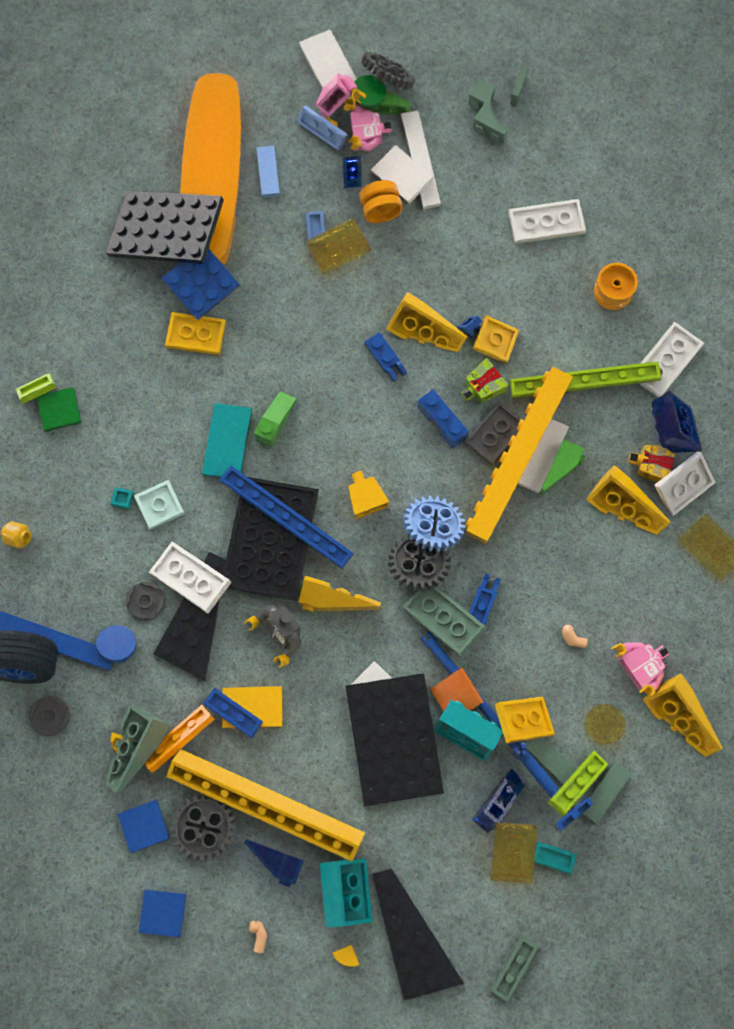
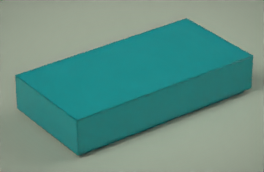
M537 841L532 862L572 874L577 854Z

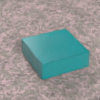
M115 487L110 505L130 510L134 491Z

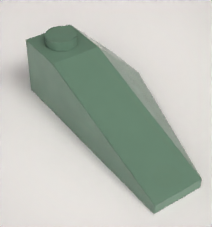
M130 704L120 726V729H123L121 734L123 739L116 742L115 747L118 748V754L111 761L106 785L117 794L122 792L161 744L170 724L160 717Z

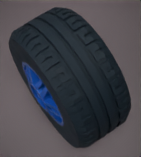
M1 630L0 681L22 684H36L49 681L55 675L58 648L55 642L34 633Z

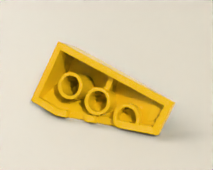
M408 292L386 327V330L401 339L408 340V338L419 340L418 343L424 344L428 342L435 344L438 348L458 352L467 339V336L423 301Z
M615 465L600 479L586 498L599 511L605 514L608 512L613 513L622 521L624 519L632 521L636 527L658 535L671 522L643 491Z
M308 576L304 578L299 599L302 609L312 613L314 610H380L381 602L359 594L351 596V593L346 589H332L330 583Z
M682 674L662 683L655 691V694L648 700H646L647 696L643 699L657 719H664L671 725L670 729L672 731H679L684 735L686 742L706 757L722 750L723 747L693 689Z

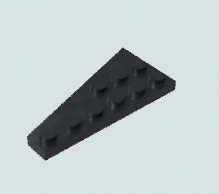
M209 552L203 563L223 575L226 560ZM184 598L153 655L206 681L220 599L211 611L206 613Z
M392 868L373 873L372 876L403 1000L464 984Z

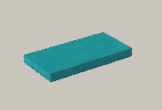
M219 403L214 404L202 470L203 476L221 478L230 466L242 472L252 408Z

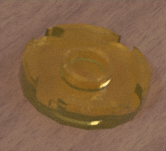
M600 704L592 708L586 715L585 729L589 737L595 742L611 744L622 736L625 730V719L621 711L614 706Z

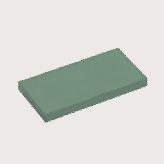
M432 584L431 590L425 586L422 592L419 588L402 606L406 613L460 658L487 629L485 625L434 584Z

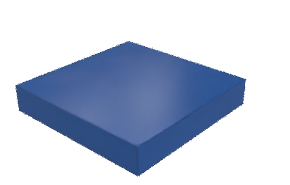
M157 799L118 814L130 853L170 839Z
M144 890L139 933L181 937L186 894Z

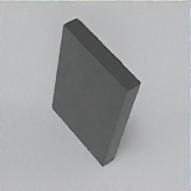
M498 401L463 443L493 466L503 452L508 449V443L512 435H517L519 430L516 428L521 418Z

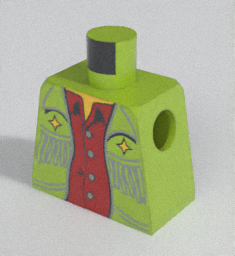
M486 358L466 377L465 385L467 389L461 392V396L466 402L475 397L481 404L505 393L508 389V384L488 358Z

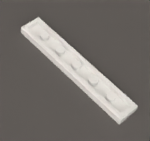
M419 112L401 113L410 157L434 178L419 194L423 209L439 207L441 202Z

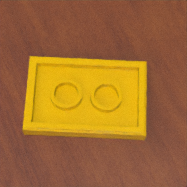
M171 312L165 348L220 355L226 319L203 316L197 320L190 314Z
M282 686L222 688L223 694L263 721L260 728L283 727ZM222 718L223 729L236 728Z
M543 696L494 704L506 744L555 735Z

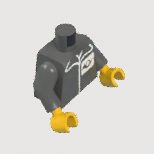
M268 605L258 612L256 616L245 620L244 624L250 622L252 628L249 630L251 631L258 627L261 622L284 651V654L274 658V662L281 661L280 668L289 664V657H292L300 647L301 627L285 606L278 608Z

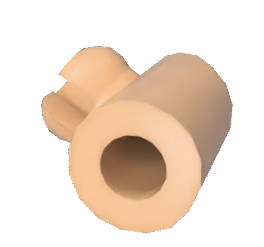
M571 625L563 627L562 636L568 645L586 648V638L577 637Z
M252 921L249 924V930L251 933H255L257 937L254 951L264 953L267 933L262 922Z

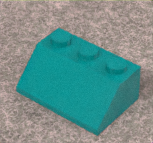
M450 700L434 729V732L484 762L491 755L503 734L501 727L497 723L485 720L480 713L470 711L461 702Z
M366 858L353 859V862L342 860L320 863L325 927H340L372 922Z

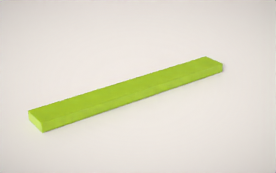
M659 361L565 372L573 376L566 392L656 382L662 379ZM544 375L510 379L512 398L533 396L538 387L542 388L544 382L541 380Z

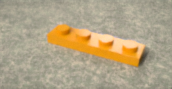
M203 705L168 733L145 762L146 767L152 774L215 720Z

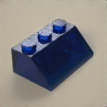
M671 391L651 402L652 414L656 421L655 428L659 434L658 441L663 448H667L672 453L702 451L693 411L689 405Z

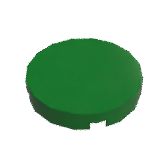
M363 75L354 81L358 87L357 89L366 94V98L360 96L359 100L361 103L355 101V104L359 107L373 109L384 102L386 85L382 80L374 75Z

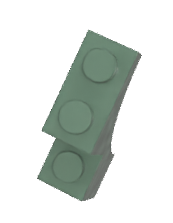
M480 79L469 95L468 104L473 109L479 110L474 118L473 128L478 133L489 136L494 142L503 144L507 138L508 129L496 120L491 109L495 86Z

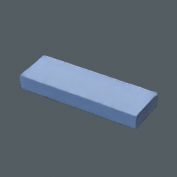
M304 106L302 108L297 123L336 150H341L348 134L309 107Z
M274 146L257 147L262 198L280 196Z

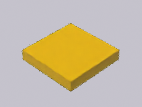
M486 315L473 350L506 364L519 330Z

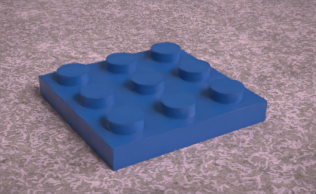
M208 249L204 264L180 262L162 277L164 282L197 320L201 319L240 286L210 249Z

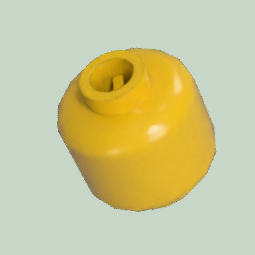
M11 521L1 530L2 541L7 546L20 549L31 540V532L27 525Z

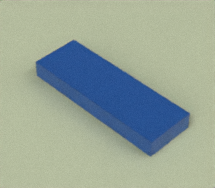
M215 687L203 703V705L251 739L263 724L262 720Z

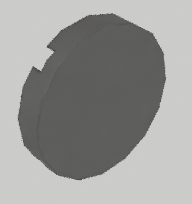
M141 582L129 590L126 597V606L133 617L148 621L161 614L165 606V596L158 585L152 582Z
M46 696L39 699L30 710L29 718L31 725L41 735H57L69 723V707L65 701L55 696Z

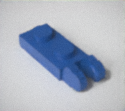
M380 332L364 341L368 350L393 382L398 380L397 375L391 369L394 366L397 367L403 376L407 374L400 359Z
M485 573L481 586L478 587L469 611L483 625L487 622L501 580L496 578L493 583V589L485 588L489 580V574Z

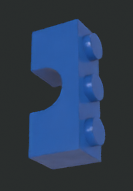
M434 389L418 399L420 411L429 421L432 419L441 431V436L452 449L467 438L469 431Z

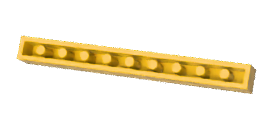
M552 367L550 372H545L541 380L544 382L542 388L538 387L533 395L536 398L534 403H529L525 411L527 414L525 420H520L516 428L519 430L517 435H512L508 446H510L509 451L503 452L499 460L502 463L500 468L494 469L491 475L493 479L491 485H486L482 493L484 495L482 502L478 501L473 510L476 514L473 519L469 517L465 525L467 528L466 535L487 544L573 376L555 367Z
M182 749L171 761L166 777L353 862L365 832Z

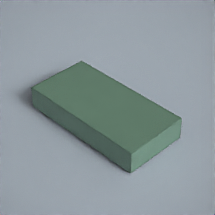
M522 66L520 68L511 96V105L517 106L528 67Z

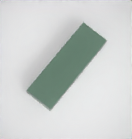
M545 738L523 741L528 747V752L562 785L576 771V768Z
M613 763L589 797L593 805L582 814L594 824H597L631 774L618 764Z
M521 935L492 985L490 992L509 1003L539 946Z

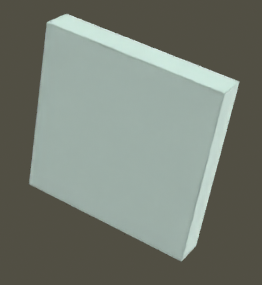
M169 480L134 495L150 530L185 514Z

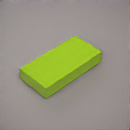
M50 373L17 388L16 392L22 404H25L57 387Z

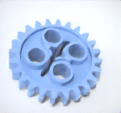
M431 495L428 500L421 497L420 501L415 499L414 504L410 503L409 508H406L403 517V528H406L405 534H410L409 540L415 539V545L421 543L422 549L428 546L429 551L436 548L437 552H439L442 547L447 551L448 546L454 548L455 543L459 544L460 539L463 537L466 528L464 525L465 519H462L463 513H457L459 507L453 508V502L447 504L446 498L439 501V496L435 500L432 499ZM434 511H437V517H436V520H435V527H436V528H435L434 537H433V536H431L432 527H433V522H434L433 517H434V513H435Z

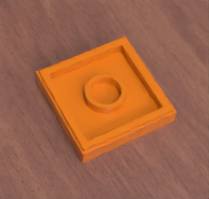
M460 668L430 689L443 712L450 700L461 702L470 711L483 703L482 698L463 668Z

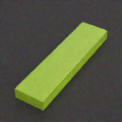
M593 751L548 801V804L564 817L609 764L598 753Z

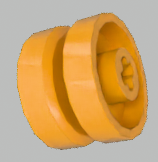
M376 181L368 184L359 192V199L367 222H387L398 217L403 211L398 187L393 181Z
M619 262L604 266L598 274L593 289L594 298L598 304L609 310H621L631 302L637 289L638 279L636 273L628 265Z

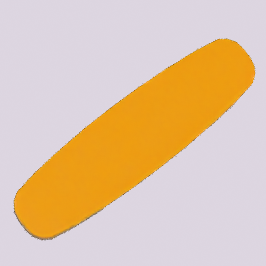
M212 73L199 78L192 95L184 140L180 193L222 196L224 199L209 246L212 253L224 265L228 261L236 223L235 211L240 174L242 120L237 82L229 75Z

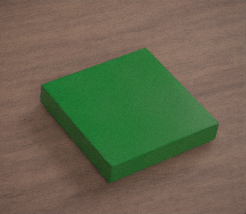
M73 387L37 397L45 432L82 423Z

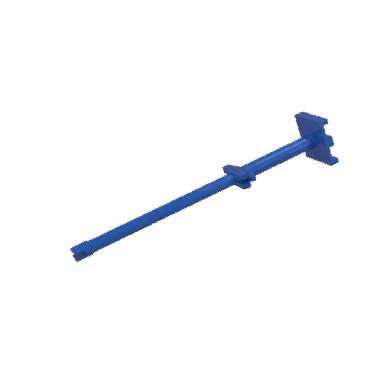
M429 631L426 632L430 639L429 641L424 636L420 638L450 674L459 670ZM480 695L483 703L477 707L489 722H495L501 727L497 714ZM523 741L521 743H508L513 750L512 754L515 758L524 764L552 798L559 788L528 752V747ZM587 797L576 807L573 806L555 824L554 828L560 833L593 805V802Z

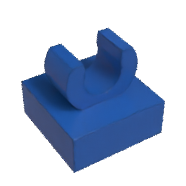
M470 316L458 326V329L462 333H467L470 338H475L473 330L476 329L479 332L481 327L479 324L482 323V320L479 316Z

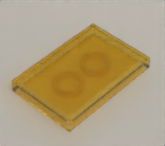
M355 218L306 241L322 275L371 251Z
M704 514L678 540L720 581L734 568V540L708 515Z
M495 823L491 866L492 881L532 883L537 825Z

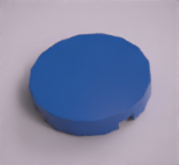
M120 625L110 626L99 634L96 640L97 652L107 662L122 663L134 654L136 638L127 627Z

